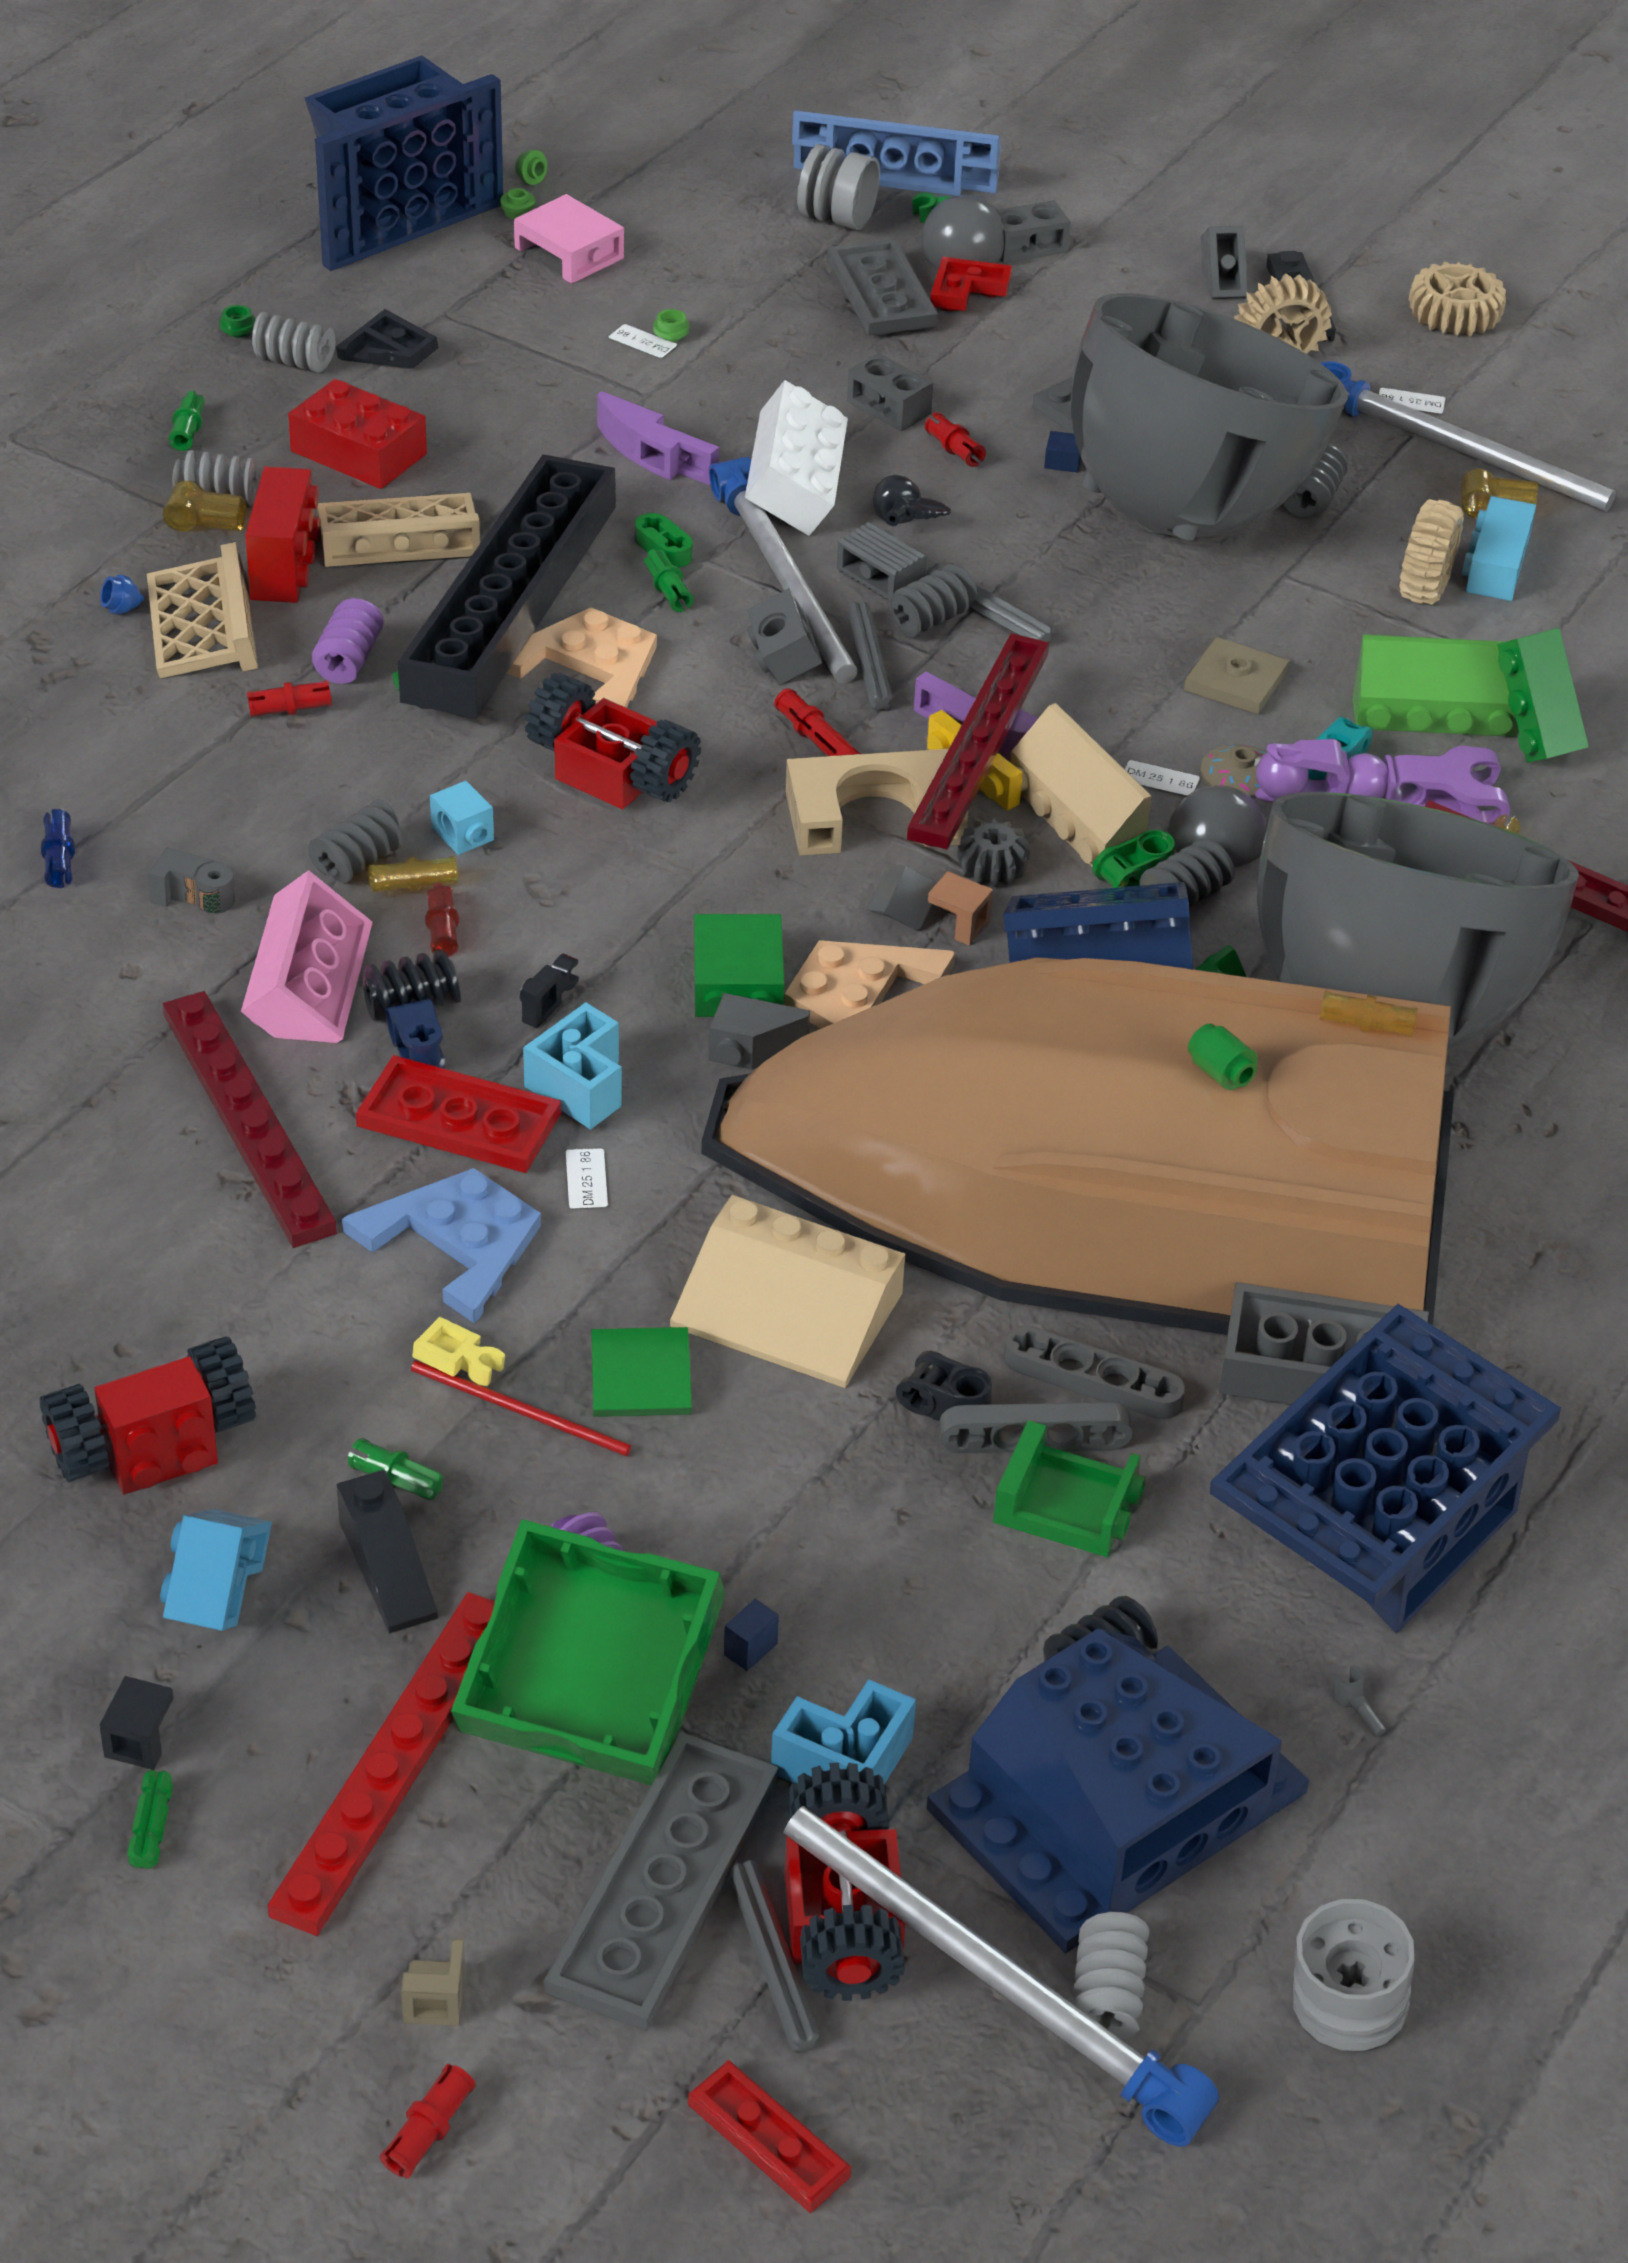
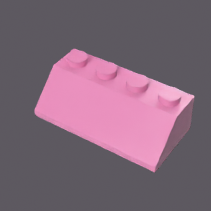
M309 870L273 897L241 1012L274 1038L338 1043L344 1036L373 922Z

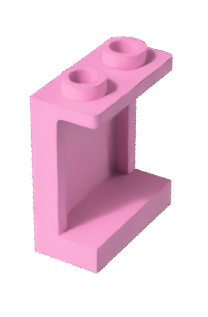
M568 194L514 219L515 248L519 251H524L537 244L562 259V278L571 284L624 259V227Z

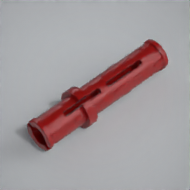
M786 688L777 695L774 701L775 709L793 723L796 733L802 737H808L825 755L861 754L824 719V714L818 707L808 705L794 689Z

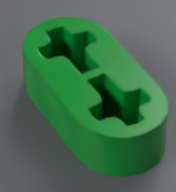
M646 513L637 517L635 520V542L646 552L651 549H655V551L663 550L673 566L678 568L684 567L692 561L693 543L692 538L661 514Z

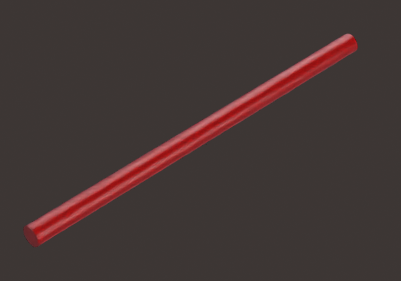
M418 1360L412 1363V1372L627 1457L631 1451V1445L456 1375L454 1377Z

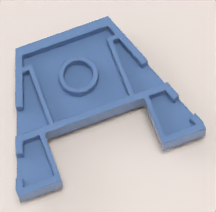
M475 1168L347 1215L342 1219L343 1232L372 1253L406 1228H410L467 1267L468 1270L442 1289L443 1302L472 1323H475L483 1314L484 1304L490 1295L495 1296L501 1287L502 1277L510 1265L517 1263L541 1227V1213Z

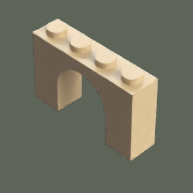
M949 749L787 759L785 792L799 856L841 853L843 820L840 808L855 799L863 797L890 798L903 803L915 814ZM968 811L950 845H960L964 828H967Z

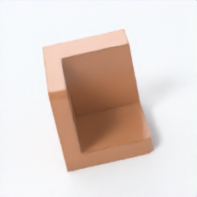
M947 871L928 893V902L957 915L954 940L970 946L990 922L993 889Z

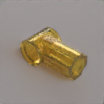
M1484 469L1470 470L1461 480L1462 510L1472 518L1478 517L1479 510L1487 511L1491 496L1537 504L1538 482L1494 478L1492 473Z
M181 481L175 485L163 509V519L169 527L180 532H187L193 529L195 525L241 531L246 511L245 499L237 495L206 492L194 482Z

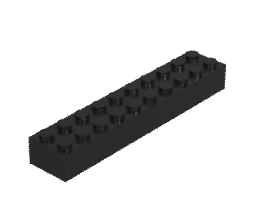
M542 454L399 659L400 703L414 705L421 709L453 713L460 717L477 718L615 510L616 481L614 467Z

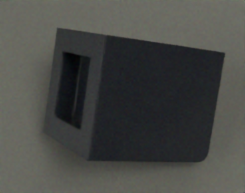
M124 1676L99 1724L105 1758L151 1770L155 1769L162 1755L159 1726L174 1698L171 1687Z

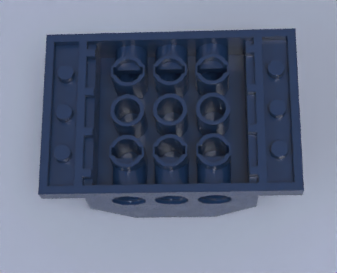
M421 55L304 97L317 137L315 138L322 264L329 271L336 270L501 206L500 199L503 196L501 79L495 75L490 74L462 84Z
M1185 882L1012 896L1004 912L1009 963L1037 957L1065 960L1090 958L1136 961L1193 970L1189 901Z
M1397 1304L1211 1480L1210 1494L1364 1599L1397 1634L1518 1511L1528 1452L1558 1422L1561 1407L1402 1305Z
M1098 1628L1015 1680L972 1737L969 1770L927 1796L926 1809L1066 1954L1079 1945L1080 1927L1087 1919L1107 1912H1129L1306 1794L1309 1779L1280 1753L1281 1739L1239 1714L1168 1645L1151 1654L1133 1636Z

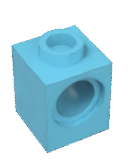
M467 781L430 795L431 828L457 855L494 840L493 807Z

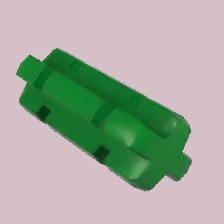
M149 1770L143 1775L140 1789L143 1791V1794L138 1799L132 1827L134 1836L130 1838L127 1851L128 1862L136 1869L141 1867L151 1869L158 1863L160 1854L158 1845L163 1839L169 1809L167 1802L171 1799L173 1789L172 1776L165 1770L160 1772Z

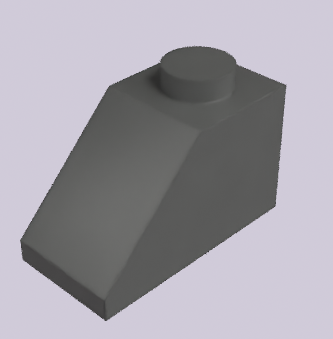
M1244 226L1208 227L1201 236L1202 272L1211 299L1247 298Z
M724 993L709 1028V1061L751 1070L758 1068L763 1062L801 1037L809 1034L810 1010Z

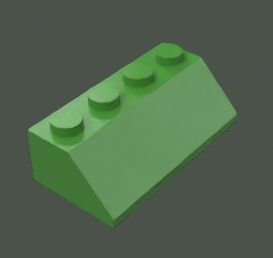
M1363 635L1352 698L1355 724L1362 727L1368 726L1373 728V730L1517 737L1518 726L1515 714L1509 707V690L1505 674L1501 671L1498 662L1499 650L1497 644L1506 641Z

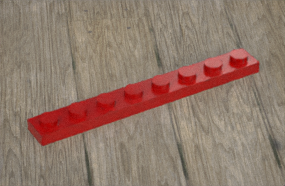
M471 1592L466 1593L267 1904L269 1918L318 1937L454 1719L451 1712L475 1644L491 1618L495 1601Z

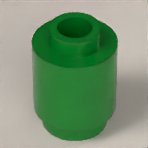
M1211 1023L1205 1024L1192 1035L1188 1043V1052L1192 1055L1193 1063L1226 1090L1244 1087L1256 1075L1257 1053L1224 1026H1215Z

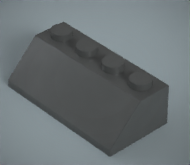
M1236 1282L1219 1393L1292 1404L1395 1306ZM1408 1309L1428 1322V1311Z

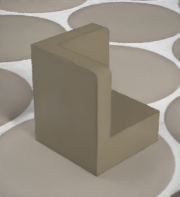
M452 1939L450 1962L413 1960L409 1963L408 1972H403L401 1986L403 2023L459 2026L466 1969L464 1939Z

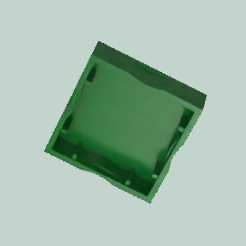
M521 1519L497 1584L495 1605L491 1618L475 1644L451 1710L460 1732L651 1786L676 1742L725 1598L720 1572L650 1553H630L616 1550L595 1541L591 1537Z

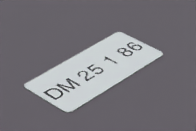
M627 324L622 325L608 337L658 358H663L677 346L676 343Z
M1380 388L1379 395L1415 410L1438 414L1443 413L1446 399L1441 396Z
M1129 760L1125 771L1140 785L1185 796L1194 792L1200 779L1196 775Z
M601 1148L567 1150L566 1165L569 1207L571 1209L607 1207L604 1150Z

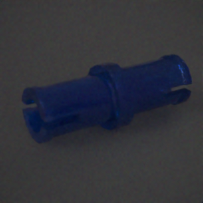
M53 809L51 810L52 823L51 815L48 812L43 817L45 838L41 842V855L45 859L44 878L46 884L50 887L64 888V874L67 885H70L73 880L71 859L75 855V842L70 837V814L65 810Z

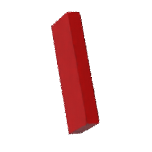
M727 2060L688 2094V2106L810 2214L851 2178L852 2167L730 2060Z

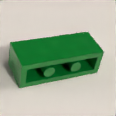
M1555 628L1497 644L1499 667L1505 674L1509 690L1508 703L1511 711L1515 714L1519 730L1518 743L1521 751L1525 754L1526 762L1548 759L1588 748L1589 745L1560 629Z

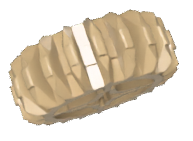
M1458 261L1457 264L1443 262L1441 266L1431 264L1430 268L1421 269L1420 274L1415 275L1409 293V308L1412 309V316L1418 318L1420 324L1429 325V330L1438 329L1442 331V334L1449 332L1454 333L1456 336L1463 333L1472 336L1473 332L1483 334L1486 329H1494L1495 324L1500 322L1506 304V289L1503 288V282L1496 279V274L1486 273L1483 267L1475 268L1472 263L1461 265Z
M1285 273L1281 281L1271 276L1270 284L1266 286L1258 283V291L1256 293L1246 292L1248 302L1238 304L1240 314L1234 316L1235 320L1275 336L1306 354L1310 350L1319 351L1317 342L1327 340L1325 330L1332 327L1329 318L1332 315L1331 307L1326 301L1327 297L1324 292L1311 279L1306 281L1300 274L1292 279L1291 276ZM1280 318L1285 322V326L1279 320Z
M1428 499L1420 508L1402 564L1403 568L1399 587L1403 598L1410 599L1414 603L1431 605L1440 600L1441 594H1443L1450 579L1461 540L1464 520L1461 507L1440 499L1438 501Z

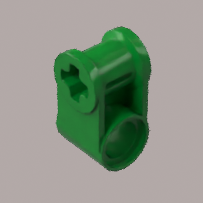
M1161 830L1145 831L1135 838L1103 850L1094 860L1092 872L1099 880L1107 881L1113 888L1140 886V878L1145 870L1155 867L1157 863L1167 860L1169 856L1174 854V839L1170 834Z

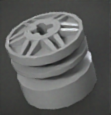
M816 144L806 158L800 176L797 203L801 216L807 218L816 217L819 221H828L832 217L835 225L861 230L868 222L877 200L880 185V165L877 158L855 152L850 153L846 157L842 149H831L830 146Z
M1339 1899L1321 1905L1304 1920L1296 1937L1293 2009L1302 2027L1317 2041L1342 2051H1366L1386 2044L1402 2029L1409 2013V1999L1411 1997V1982L1415 1961L1414 1941L1404 1921L1387 1907L1365 1899Z

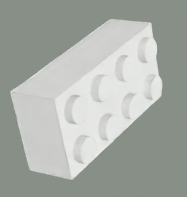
M784 380L760 411L745 498L810 536L835 505L848 418L843 416L837 408L827 406L812 397L804 388L794 386Z

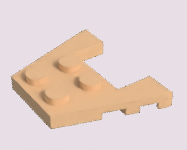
M590 607L533 633L507 673L521 679L544 658H547L604 682L605 684L595 692V696L592 698L596 700V703L602 698H606L627 708L629 701H633L637 692L638 681L640 677L644 676L656 650L657 634Z
M819 940L786 990L784 1005L810 1010V1023L822 1029L880 1004L898 976L927 984L949 975L955 965V952L950 950Z

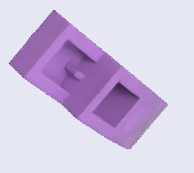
M603 391L597 394V426L604 437L624 456L639 466L668 480H671L679 473L710 485L709 466L719 462L718 446L664 426V415Z
M924 672L917 677L915 682L914 711L929 719V715L943 710L962 725L976 698L928 672ZM1020 709L998 754L1011 762V751L1038 718Z

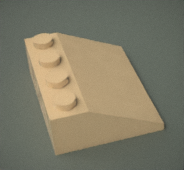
M731 1195L710 1227L670 1319V1327H688V1333L846 1388L902 1295L905 1254Z

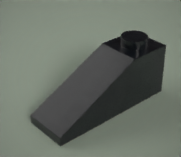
M385 1469L337 1483L339 1523L389 1634L438 1619V1611L402 1505Z

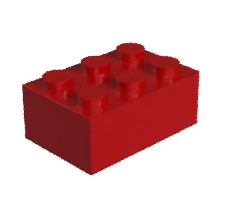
M332 380L288 413L291 452L379 489L384 488L427 454L425 415L381 398L376 394L359 389L345 381Z
M267 466L263 468L245 534L250 600L298 603L301 588L308 587V564L314 563V541H319L321 534V520L314 517V509L318 507L319 489L318 485H312L311 469Z

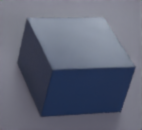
M1050 431L1044 468L1078 473L1081 455L1077 448L1074 434Z
M755 1598L725 1625L724 1656L746 1671L752 1668L778 1644L779 1614Z

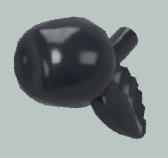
M893 474L884 477L875 487L872 500L876 514L892 527L912 521L914 518H925L927 520L951 513V509L945 504L936 500L922 498L918 486L906 476Z

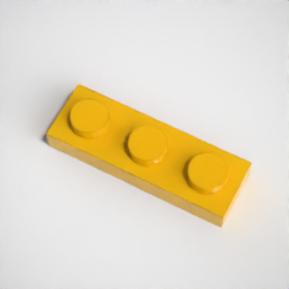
M943 710L929 715L927 748L929 750L949 749L961 724ZM997 753L979 789L987 797L993 799L1008 811L1020 805L1023 772Z

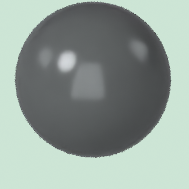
M959 195L942 201L930 212L923 226L922 247L925 257L937 269H939L942 256L998 264L1004 251L1003 221L1000 215L989 203L974 196Z
M1214 785L1192 792L1179 803L1170 819L1168 834L1173 837L1174 849L1178 853L1181 849L1191 846L1197 840L1203 838L1212 839L1228 853L1234 867L1248 864L1261 856L1267 822L1261 808L1249 795L1230 786Z

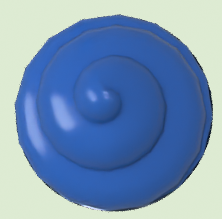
M120 574L116 577L109 576L102 585L100 593L101 605L104 608H108L112 614L124 615L144 601L138 587L128 576Z

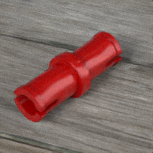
M940 412L931 414L933 418L940 422L938 424L931 418H927L925 431L940 441L942 448L952 455L956 454L970 467L979 465L971 457L972 455L981 462L984 461L986 457L985 447L972 439L966 428L959 424H953Z
M329 680L292 686L291 682L283 683L284 687L247 691L251 718L287 711L288 715H295L296 710L332 706Z
M451 2064L445 2065L442 2073L421 2101H414L406 2111L408 2120L389 2146L380 2154L381 2162L392 2173L401 2178L404 2176L405 2179H409L434 2141H441L450 2131V2124L448 2122L468 2094L476 2087L474 2079L465 2070L456 2065L453 2067Z

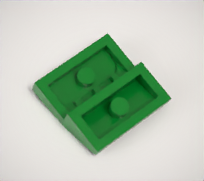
M688 1327L591 1329L593 1417L691 1415Z

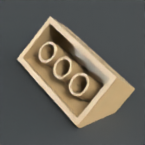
M1056 703L1049 705L1011 751L1010 763L1023 772L1021 796L1033 807L1035 813L1038 816H1042L1056 830L1058 836L1066 840L1080 854L1082 860L1092 867L1096 857L1106 848L1119 845L1147 831L1151 795Z

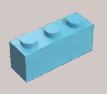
M1491 496L1487 511L1479 510L1475 531L1472 533L1469 551L1466 553L1462 575L1469 577L1466 592L1512 601L1531 536L1536 510L1535 504Z

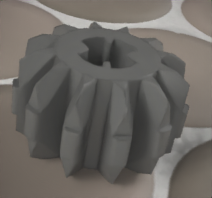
M993 818L990 823L985 824L981 821H976L974 827L964 828L957 850V859H959V866L963 869L964 877H975L976 883L989 882L993 887L998 882L1011 885L1014 878L1023 877L1030 855L1029 840L1025 839L1023 829L1012 828L1010 821L1003 824L996 823Z

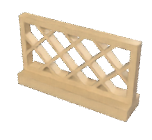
M471 493L318 503L317 507L318 518L321 520L320 530L325 567L469 557L473 555L480 545L478 513L475 514Z
M236 542L220 545L222 557L147 573L156 668L160 679L239 661L242 672L258 668L246 574ZM217 573L208 582L200 580L204 575ZM168 583H177L169 591L158 587ZM189 588L198 590L190 598L181 596ZM210 595L218 598L210 606L202 603ZM171 604L179 606L172 614L163 612ZM192 611L200 614L193 622L184 619ZM213 619L221 621L213 630L205 627ZM173 628L182 630L174 639L166 636ZM195 635L203 638L196 646L187 644ZM216 643L227 647V649L214 652L208 651ZM176 652L185 654L181 659L166 662Z

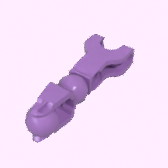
M1334 739L1299 740L1294 744L1272 743L1267 745L1266 749L1268 752L1262 756L1256 769V780L1260 788L1255 792L1257 799L1263 802H1274L1275 799L1281 796L1301 792L1354 794L1395 800L1424 807L1428 800H1431L1477 821L1500 827L1510 814V805L1506 793L1501 788L1492 786L1500 774L1501 767L1497 754L1487 748L1457 746L1441 756L1398 755L1391 758V755H1385L1384 761H1382L1378 756L1368 753L1357 754L1347 759L1346 751L1341 749V743ZM1479 765L1487 766L1481 771L1472 770ZM1309 769L1328 772L1323 780H1308ZM1477 806H1497V808L1491 811H1481Z

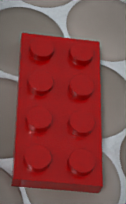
M393 1055L357 1110L356 1125L360 1128L527 1173L561 1115V1100Z

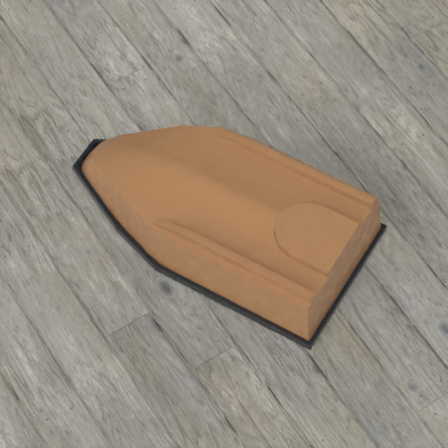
M1037 957L943 976L801 1037L763 1062L752 1073L719 1079L702 1138L701 1154L843 1233L904 1253L905 1262L1000 1301L1228 1335L1235 1283L1239 1282L1389 1306L1400 1304L1408 1309L1428 1311V1323L1433 1325L1454 1092L1444 1091L1451 1006L1136 961L1090 958L1065 960ZM1209 1023L1215 1026H1224L1257 1053V1072L1249 1084L1234 1090H1226L1193 1063L1192 1055L1188 1052V1043L1192 1035L1201 1026Z

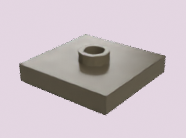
M1215 637L1185 679L1184 691L1259 714L1287 674L1290 660Z

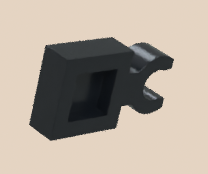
M562 953L556 958L552 967L546 964L533 978L525 981L519 996L522 1002L523 1023L537 1029L562 1004V993L565 990L573 989L579 981V976L571 973L573 968L578 965V959Z

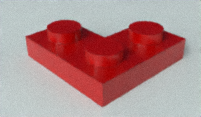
M942 256L930 301L934 307L942 308L946 311H965L971 292L982 293L988 297H1006L1012 277V265Z

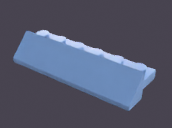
M794 110L792 145H794V168L803 169L811 149L816 144L830 146L831 149H842L846 157L853 152L876 157L880 165L879 186L954 196H959L962 189L996 193L1000 154L1002 151L998 135Z

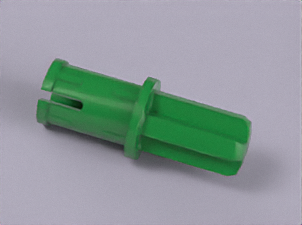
M195 391L187 392L186 397L182 399L180 408L174 411L172 416V423L174 425L168 440H171L170 446L178 451L190 449L195 432L201 428V413L205 404L203 395H197Z
M649 550L647 552L648 556L644 559V564L654 578L653 585L655 589L664 594L673 611H685L679 602L680 599L684 601L689 609L694 602V596L683 582L682 571L678 567L673 566L663 550Z
M360 1438L353 1444L352 1448L361 1451L369 1457L365 1459L349 1452L348 1466L350 1468L367 1474L385 1469L393 1488L399 1487L426 1500H433L443 1489V1476L440 1472L410 1460L409 1455L404 1451L398 1450L394 1453L369 1442L365 1438Z

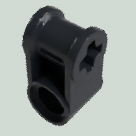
M929 1350L923 1351L917 1357L915 1370L910 1377H906L899 1382L896 1387V1396L907 1410L939 1421L941 1415L947 1409L954 1406L992 1405V1380L989 1374L980 1368L965 1365L949 1359L938 1352Z

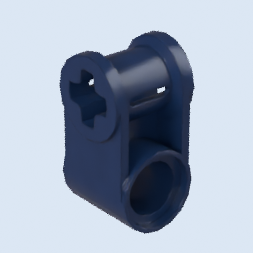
M429 998L386 1008V1020L390 1038L394 1047H397L400 1057L445 1069V1057L439 1046L443 1040L442 1028L438 1022L432 1000Z

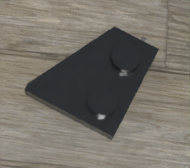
M384 309L338 344L336 351L338 358L345 361L414 368L435 352L439 346L436 336Z

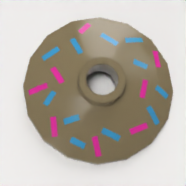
M1241 744L1220 746L1209 751L1202 759L1200 775L1207 786H1230L1243 791L1254 799L1256 798L1255 792L1260 788L1256 780L1257 765L1267 751Z

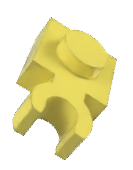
M440 1316L413 1345V1358L453 1377L462 1369L468 1372L472 1381L483 1386L490 1384L492 1368L501 1372L504 1369L505 1354L501 1350L489 1346L480 1347V1335Z

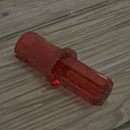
M437 882L433 884V889L427 892L429 910L425 915V924L430 929L432 953L434 954V951L442 949L449 957L454 955L459 948L456 935V927L460 922L459 913L454 908L452 888Z

